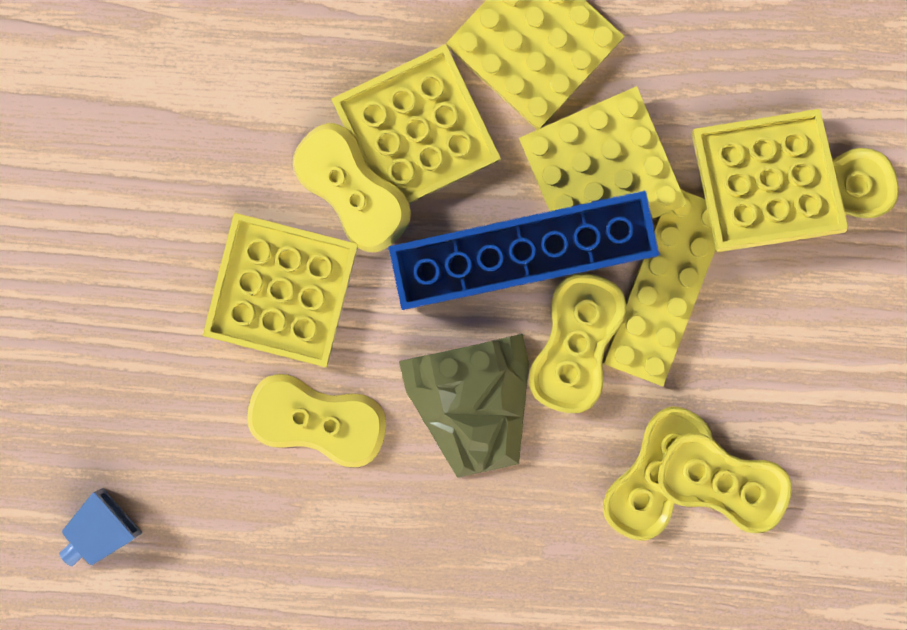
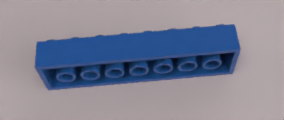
M646 190L388 246L401 310L659 256Z

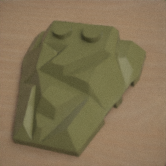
M523 334L399 361L406 393L457 478L519 464L529 373V361Z

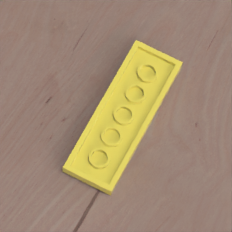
M682 191L687 205L658 217L654 232L659 256L642 259L626 301L625 318L620 328L613 335L603 361L604 365L662 387L665 384L716 250L706 200Z

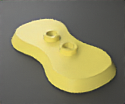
M325 123L314 128L302 139L293 156L295 175L304 188L321 197L332 206L350 242L358 244V248L363 251L373 253L382 251L394 244L405 232L410 222L411 210L409 202L397 186L382 179L370 169L352 133L341 125Z
M856 148L832 159L845 215L859 218H876L886 214L895 206L899 196L898 180L893 165L884 154L873 149Z
M576 273L566 277L556 288L552 298L553 326L551 335L544 349L534 360L529 373L531 392L546 407L564 413H581L590 409L600 397L603 388V355L605 348L612 336L620 328L626 313L624 294L615 283L594 274Z
M285 374L268 376L256 386L251 396L247 413L248 427L252 435L261 443L276 448L309 447L323 453L335 463L345 467H360L373 461L382 447L386 433L385 413L382 407L370 397L361 394H323L313 390L301 380Z
M674 406L659 411L646 427L642 447L635 463L608 489L603 502L604 517L614 530L625 537L637 541H646L659 535L668 525L674 503L664 496L658 484L659 468L665 452L671 443L683 434L701 433L713 439L712 431L708 424L692 411Z
M687 433L677 437L665 452L658 473V484L661 492L674 504L685 507L712 508L724 514L738 528L749 533H763L773 529L785 514L792 492L790 477L778 464L766 460H744L726 452L715 440L701 433Z

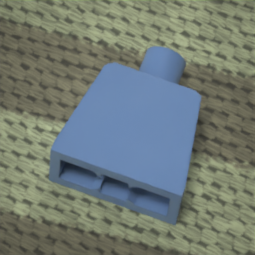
M102 488L89 496L62 530V534L70 543L59 552V555L69 566L75 565L82 557L92 566L143 532L105 489Z

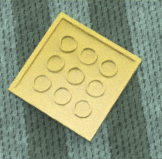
M485 0L448 40L446 45L453 54L530 125L538 130L543 127L625 36L586 0Z
M446 44L331 99L344 127L352 133L358 142L367 165L376 175L397 186L404 193L409 204L501 160Z
M637 86L519 138L549 211L645 190L652 219L687 205Z
M820 109L693 129L692 137L716 253L845 233L848 230Z
M234 213L203 336L327 367L358 244Z

